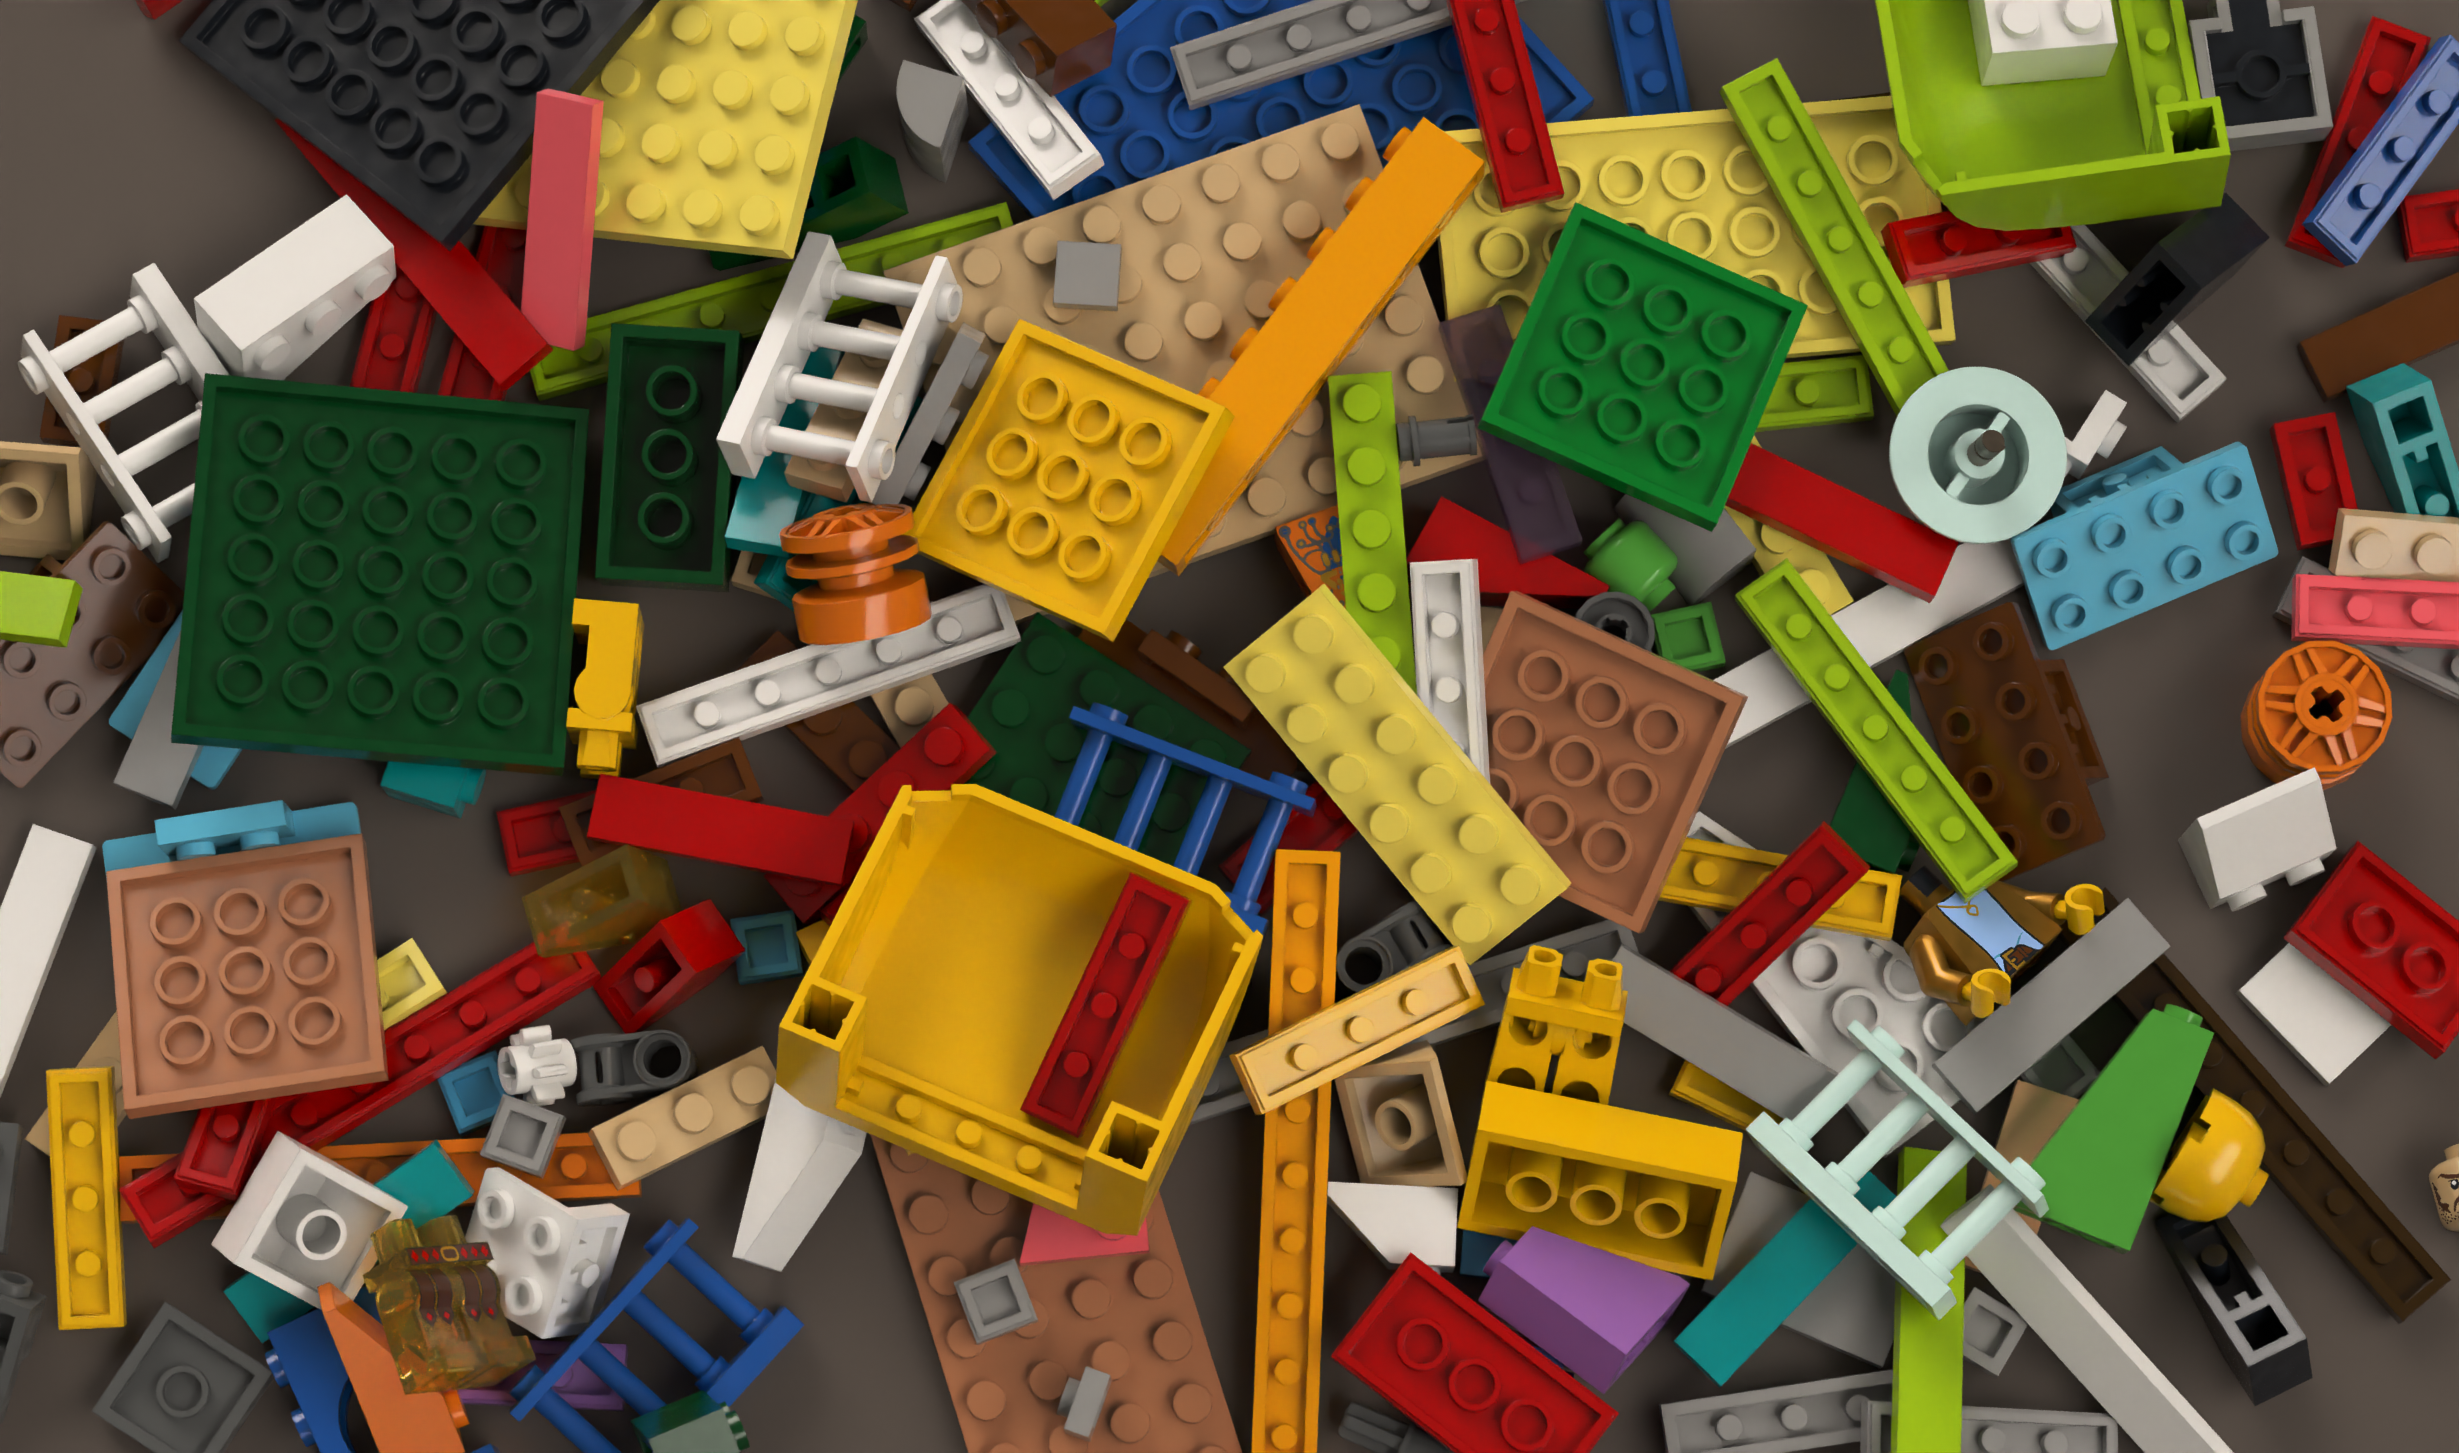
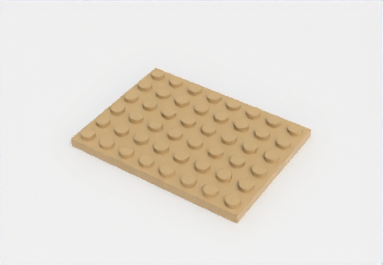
M1360 104L884 270L883 273L886 278L923 285L935 256L947 257L957 284L962 288L963 301L961 311L956 321L953 323L949 322L925 377L923 386L926 393L963 322L986 334L978 350L989 355L974 387L971 390L960 384L949 405L960 411L944 443L946 452L1019 319L1195 394H1198L1212 377L1221 382L1235 363L1229 356L1241 336L1250 327L1260 331L1274 312L1268 308V304L1277 289L1290 276L1296 281L1299 280L1312 263L1306 255L1320 233L1328 226L1336 231L1350 213L1344 206L1356 186L1366 176L1374 181L1383 170ZM1057 241L1121 244L1118 311L1054 308ZM1418 264L1332 375L1392 371L1396 424L1407 423L1408 416H1415L1416 422L1466 417V415L1473 414L1462 382H1454L1452 355ZM895 305L904 330L912 308ZM1328 382L1189 564L1275 534L1276 526L1338 505ZM1474 415L1477 455L1470 456V454L1420 459V466H1413L1412 461L1400 462L1399 459L1401 489L1488 458V453L1480 431L1477 428ZM1157 561L1148 578L1170 570ZM1005 594L1016 625L1032 620L1037 612L1041 615L1049 614Z

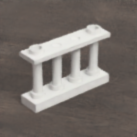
M808 231L716 438L731 473L755 479L765 456H770L773 451L844 465L859 499L872 503L881 480L888 479L892 473L896 456L895 447L949 322L953 323L956 321L961 311L963 301L962 288L957 284L948 258L935 256L923 285L847 270L845 264L842 263L831 235ZM842 295L912 308L901 336L824 321L833 300H838ZM819 347L890 360L878 389L801 373L810 353L815 352ZM796 399L867 413L856 441L781 427L779 423L787 405L794 403Z
M152 263L132 274L131 299L127 301V309L55 349L48 351L34 329L24 334L21 349L22 360L18 361V367L25 382L36 395L44 391L80 447L89 457L91 464L125 513L121 517V522L132 543L139 550L147 547L157 563L169 557L172 536L166 528L192 514L195 483L152 507L132 476L199 439L205 373L229 375V373L156 264ZM140 330L145 334L153 331L165 349L161 352L162 359L83 403L63 373ZM174 381L179 385L187 382L199 400L195 404L196 411L117 455L98 424Z

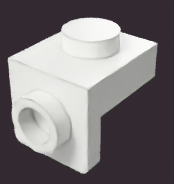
M2105 390L2074 440L2071 441L2065 437L2067 449L2065 477L2069 473L2075 478L2080 479L2096 453L2106 459L2109 457L2127 426L2117 421L2127 402Z

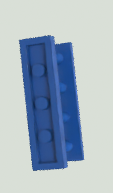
M1092 702L1090 710L1086 711L1073 706L1069 716L1073 726L1088 732L1054 817L1075 826L1079 825L1112 741L1148 754L1114 839V842L1138 851L1171 765L1174 764L1208 777L1173 865L1195 876L1199 872L1231 788L1234 787L1268 801L1232 893L1225 892V895L1231 900L1230 907L1253 932L1258 929L1263 935L1261 949L1270 924L1268 919L1258 916L1261 905L1256 903L1291 811L1313 817L1317 805L1314 798L1305 795L1308 785L1295 778L1274 771L1268 781L1125 726L1128 715L1111 707Z
M685 1218L679 1226L668 1219L643 1246V1249L651 1255L648 1260L544 1372L536 1364L533 1365L509 1391V1394L517 1402L508 1411L520 1422L534 1407L583 1453H622L551 1388L574 1362L579 1359L640 1416L667 1405L596 1340L622 1310L697 1378L694 1385L699 1390H704L718 1404L725 1401L728 1407L733 1404L799 1332L804 1324L782 1305L774 1314L766 1307L759 1311L685 1243L699 1227L690 1218ZM667 1262L742 1330L739 1337L746 1344L729 1363L721 1355L715 1360L641 1291Z

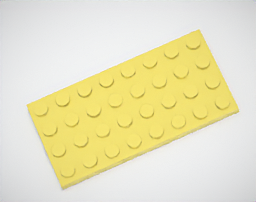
M1891 96L1802 103L1891 264L1881 234V230L1889 222L1942 212L1941 201L1925 186L1899 146ZM1728 109L1546 123L1565 194L1559 200L1503 213L1500 211L1480 130L1444 131L1485 161L1483 179L1437 238L1447 341L1452 355L1454 382L1461 381L1462 385L1498 381L1575 202L1808 305L1786 358L1861 352ZM1949 279L1904 288L1935 346L1951 345L1956 339Z

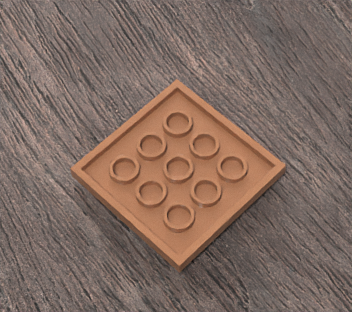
M1511 591L1483 654L1490 785L1570 880L1571 885L1559 895L1560 897L1634 932L1643 933L1748 696L1523 593Z
M362 833L106 871L124 1110L129 1119L389 1080L367 846Z

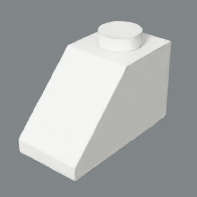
M1328 1182L1327 1203L1387 1269L1397 1270L1411 1252L1439 1275L1441 1272L1453 1273L1456 1251L1458 1188Z

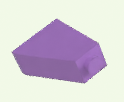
M1532 1226L1515 1245L1505 1240L1491 1255L1483 1269V1272L1490 1276V1279L1478 1301L1604 1394L1668 1324L1690 1284L1680 1276Z

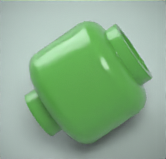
M1619 518L1583 552L1589 559L1584 569L1585 573L1610 585L1607 592H1622L1637 598L1647 607L1649 613L1676 588L1668 577L1677 567V556L1648 524L1642 520L1631 521L1626 525Z

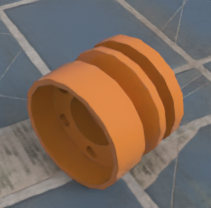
M871 503L839 506L821 511L812 517L794 522L781 529L779 536L782 550L798 554L787 560L785 565L787 575L796 579L818 580V583L799 591L792 598L800 641L806 644L832 645L876 639L919 626L931 618L932 611L924 572L916 569L894 568L893 566L916 555L919 551L918 538L902 535L914 528L915 521L912 507L904 504L874 505Z
M2307 641L2285 651L2249 691L2241 712L2242 742L2253 765L2272 782H2282L2315 767L2324 791L2348 780L2384 742L2392 720L2391 691L2380 668L2359 649L2337 641ZM2327 701L2332 706L2333 712L2328 717L2321 716L2315 719L2309 710L2314 704L2321 705Z

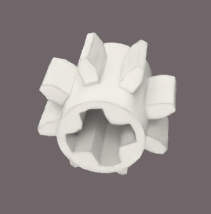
M550 1025L520 1029L519 1034L510 1035L511 1046L503 1047L500 1050L497 1062L498 1075L504 1091L508 1095L523 1093V1101L536 1106L552 1105L556 1099L565 1098L563 1087L572 1086L577 1076L576 1056L571 1043L565 1038L552 1040Z

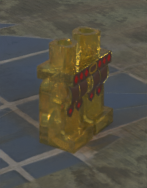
M457 1215L440 1216L429 1220L417 1229H415L411 1218L395 1219L370 1234L380 1264L365 1273L363 1278L368 1292L376 1293L377 1310L405 1395L447 1391L450 1388L458 1390L494 1386L536 1360L528 1336H512L500 1305L501 1288L499 1279L493 1269L486 1265L494 1260L488 1242L467 1243Z

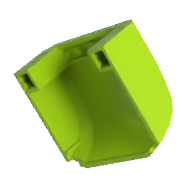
M1875 0L1898 142L1901 150L1925 186L1956 218L1979 228L2003 231L2097 224L2221 206L2231 152L2220 96L2203 99L2200 97L2183 1L2111 0L2118 44L2105 76L1981 86L1968 0Z

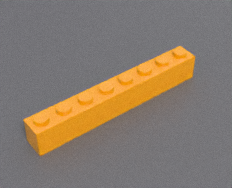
M1425 117L1420 120L1413 131L1404 126L1395 135L1383 154V158L1388 163L1374 181L1366 176L1356 186L1345 203L1344 207L1350 213L1336 231L1328 226L1320 233L1306 255L1312 261L1298 281L1290 276L1281 284L1268 304V308L1274 311L1260 331L1250 327L1241 336L1229 356L1235 363L1221 382L1212 377L1197 394L1225 406L1235 417L1157 560L1178 577L1328 382V376H1332L1483 179L1485 161Z

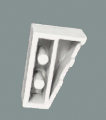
M346 194L196 296L194 304L198 329L229 375L284 380L367 303L381 296L389 288L392 281L396 278L394 245Z

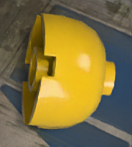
M2215 1088L2211 1089L2209 1096L2206 1095L2171 1148L2172 1154L2166 1165L2169 1169L2167 1172L2161 1169L2149 1201L2183 1219L2202 1222L2224 1217L2238 1202L2250 1207L2269 1177L2268 1173L2259 1168L2265 1152L2263 1131L2253 1115L2235 1100Z

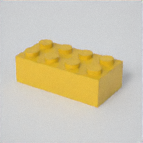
M1487 1081L1469 1161L1467 1182L1464 1186L1457 1228L1519 1241L1534 1226L1663 1271L1713 1281L1737 1184L1743 1133Z

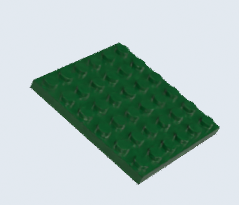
M205 373L171 743L562 776L565 760L566 723L574 632L572 616L577 590L589 409Z

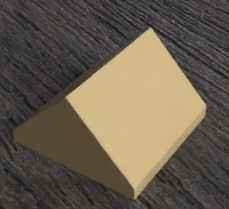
M0 441V555L44 558L49 554L55 560H67L89 537L97 471L82 448Z
M1428 1040L1398 1047L1334 1079L1360 1183L1437 1187L1460 1186L1467 1182V1173L1438 1057Z

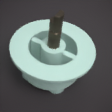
M1964 367L1939 374L1919 387L1909 397L1893 425L1889 444V463L1898 494L1906 507L1921 523L1934 532L1952 540L1971 544H1987L2004 541L2019 535L2036 524L2048 512L2063 485L2067 465V449L2064 433L2057 415L2047 400L2029 383L2013 374L1995 368Z

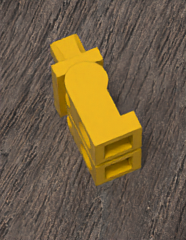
M574 598L572 626L576 633L578 644L588 645L586 668L577 677L574 686L575 701L578 708L568 707L566 728L572 743L578 744L577 767L581 769V778L599 779L600 773L620 777L623 748H637L638 728L634 717L637 706L644 621L639 604Z
M1536 945L1530 946L1521 967H1513L1500 1026L1486 1074L1482 1101L1487 1081L1544 1092L1551 1055L1558 1056L1551 1085V1094L1608 1105L1628 991L1623 990V966L1618 962L1597 958L1589 960L1584 982L1559 977L1563 960L1561 953L1551 948Z

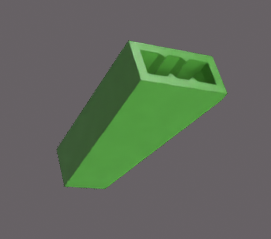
M2166 1004L2164 1012L2153 1008L2143 1017L2029 1164L2046 1183L2040 1192L2044 1194L2049 1210L2039 1218L2020 1201L2013 1208L2016 1212L2120 1254L2130 1251L2214 1035V1032L2200 1027L2203 1020L2200 1015L2175 1005Z

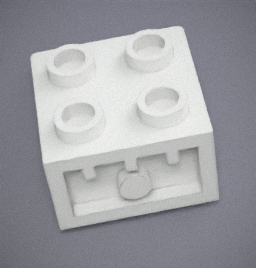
M500 1167L487 1168L463 1244L487 1242L493 1259L458 1261L457 1266H467L474 1272L479 1283L480 1302H482L481 1282L476 1272L468 1265L483 1264L487 1267L496 1282L498 1313L541 1339L577 1335L602 1308L630 1214L612 1203L568 1208ZM455 1270L453 1284L465 1292L463 1280Z

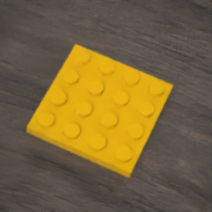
M1019 319L913 513L914 528L902 535L918 538L919 551L917 554L1114 642L1235 416L1223 405Z

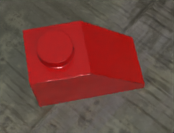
M709 898L660 920L593 985V988L624 1033H637L643 1031L713 983L746 950Z

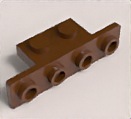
M1126 619L1114 642L1085 629L1078 636L1080 640L1249 748L1252 753L1240 770L1268 781L1273 771L1290 777L1296 771L1297 756L1228 672L1222 668L1217 674L1199 662L1197 659L1202 654V651L1179 633L1171 630L1165 638L1151 629L1147 634Z

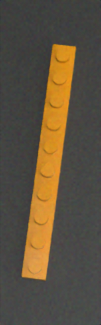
M1276 849L1268 1036L1335 1004L1341 852ZM1332 1080L1265 1113L1251 1453H1317Z

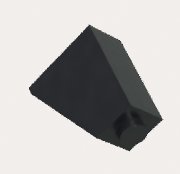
M2224 193L2221 206L2202 209L2160 240L2092 312L2085 322L2129 367L2232 278L2270 237L2227 193Z

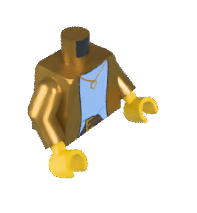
M1926 866L1920 868L1903 885L1899 892V895L1922 916L1903 943L1905 952L1911 959L1921 991L1927 996L1944 1000L1965 1026L1976 1017L1985 1018L1990 1016L1994 1012V1002L2002 1006L2010 1004L2011 985L2040 960L2062 931L2059 925H2062L2065 920H2067L2068 928L2073 933L2085 935L2095 926L2094 915L2100 916L2105 912L2103 892L2099 887L2086 883L2071 887L2064 896L2059 893L2029 891L1996 881L1970 901L1964 903L1954 889L1950 890Z

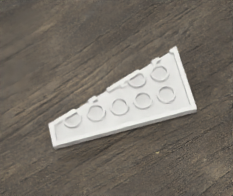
M1700 811L1696 814L1686 836L1688 838L1755 849ZM1688 906L1708 932L1728 914L1726 912ZM1809 927L1750 984L1751 988L1797 1047L1834 1071L1840 1073L1861 1052L1854 1045L1847 1030V1027L1856 1019L1869 1032L1878 1025L1891 1035L1905 1051V1054L1899 1060L1949 1107L1954 1106L1961 1100L1934 1070L1932 1065L1987 1017H1976L1965 1026L1944 1000L1925 995L1921 991L1910 957L1905 952V949L1893 940L1885 941ZM1880 1069L1844 1107L1865 1134L1868 1135L1908 1094ZM1926 1113L1883 1157L1886 1158L1932 1123L1934 1119Z

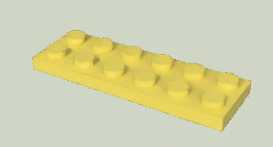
M1325 584L1315 590L1223 667L1451 944L1460 947L1469 965H1472L1571 885L1570 880Z

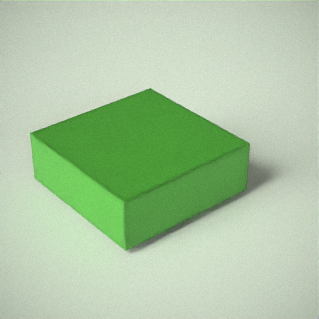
M1711 602L1651 615L1655 628L1654 647L1656 655L1696 673L1725 666V656Z

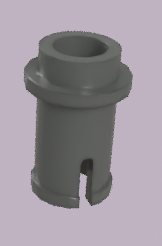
M1473 414L1466 415V417L1416 422L1415 416H1408L1407 423L1396 424L1400 462L1412 461L1413 466H1420V459L1470 454V456L1477 455V439Z

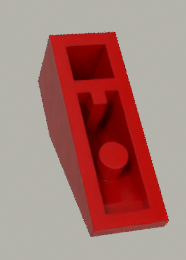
M1442 496L1406 558L1408 578H1410L1411 562L1478 559L1480 605L1505 606L1510 592L1518 591L1553 608L1580 609L1588 599L1607 592L1610 585Z

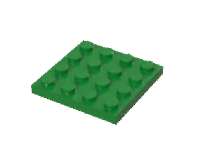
M1575 202L1477 428L1712 532L1722 514L1808 305Z

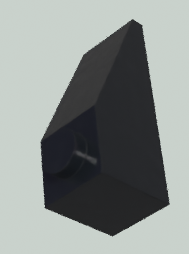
M2173 1214L2156 1220V1229L2223 1358L2254 1406L2312 1379L2307 1337L2227 1215L2208 1222L2190 1221Z

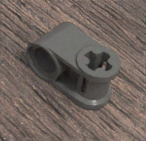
M1413 900L1384 917L1374 927L1350 939L1340 948L1336 955L1335 991L1340 997L1345 999L1453 945L1443 941L1431 918L1418 902ZM1353 955H1364L1370 958L1375 963L1378 971L1377 980L1367 985L1352 981L1345 970V960Z
M658 1029L629 1034H594L578 1037L570 1041L574 1052L578 1054L582 1091L576 1094V1105L580 1107L609 1106L630 1102L634 1099L656 1097L696 1078L698 1075L699 1061L696 1052L680 1035L671 1030ZM665 1047L680 1049L682 1059L678 1071L666 1078L653 1076L651 1060L654 1054Z

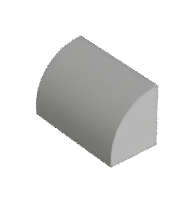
M903 60L897 79L896 95L907 149L913 160L924 172L946 183L969 116L964 78Z
M1627 494L1621 498L1614 508L1626 525L1635 520H1642L1647 523L1676 554L1678 564L1668 579L1676 586V590L1689 606L1696 605L1749 566L1757 550L1725 509H1723L1716 527L1711 532Z

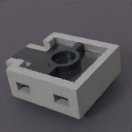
M2209 0L2207 4L2208 18L2190 20L2187 27L2200 97L2203 99L2220 96L2230 151L2324 141L2333 128L2314 6L2284 9L2281 12L2279 0Z

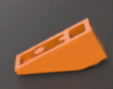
M328 1282L317 1286L324 1318L379 1453L465 1452L459 1428L469 1425L470 1422L458 1389L453 1388L445 1391L437 1370L332 1283Z

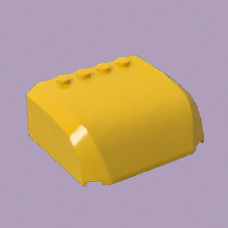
M951 784V790L911 791V785H902L779 1025L776 1083L805 1107L1102 1233L1137 1236L1225 1047L1251 979L1263 935L1258 929L1253 932L1230 907L1231 900L1215 883L977 784ZM1130 872H1135L1193 901L1083 1136L1076 1138L1021 1111L1020 1108Z

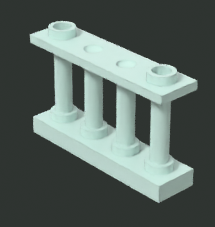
M1855 1019L1847 1027V1030L1854 1045L1861 1052L1792 1121L1786 1117L1778 1125L1763 1111L1745 1130L1753 1144L1937 1320H1940L1957 1303L1951 1288L1947 1285L1954 1278L1950 1272L2020 1201L2041 1218L2049 1210L2044 1194L2040 1192L2046 1183L2022 1158L2017 1157L2010 1164L1899 1059L1905 1054L1904 1049L1883 1028L1877 1025L1869 1032ZM1881 1069L1908 1095L1838 1165L1832 1161L1824 1169L1808 1153L1814 1146L1810 1139ZM1928 1113L1954 1139L1885 1209L1878 1205L1870 1212L1854 1197L1860 1190L1857 1182ZM1974 1156L2001 1183L1932 1253L1925 1250L1917 1257L1900 1241L1907 1233L1903 1227Z

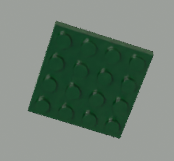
M1037 612L1021 636V641L1017 642L968 716L970 722L997 753L964 784H977L1051 816H1055L1088 732L1073 726L1069 716L1073 706L1089 711L1092 702L1111 707L1128 715L1125 726L1239 770L1252 751ZM1114 741L1111 742L1078 827L1114 841L1148 754ZM1174 764L1171 765L1138 852L1171 866L1174 865L1208 777Z

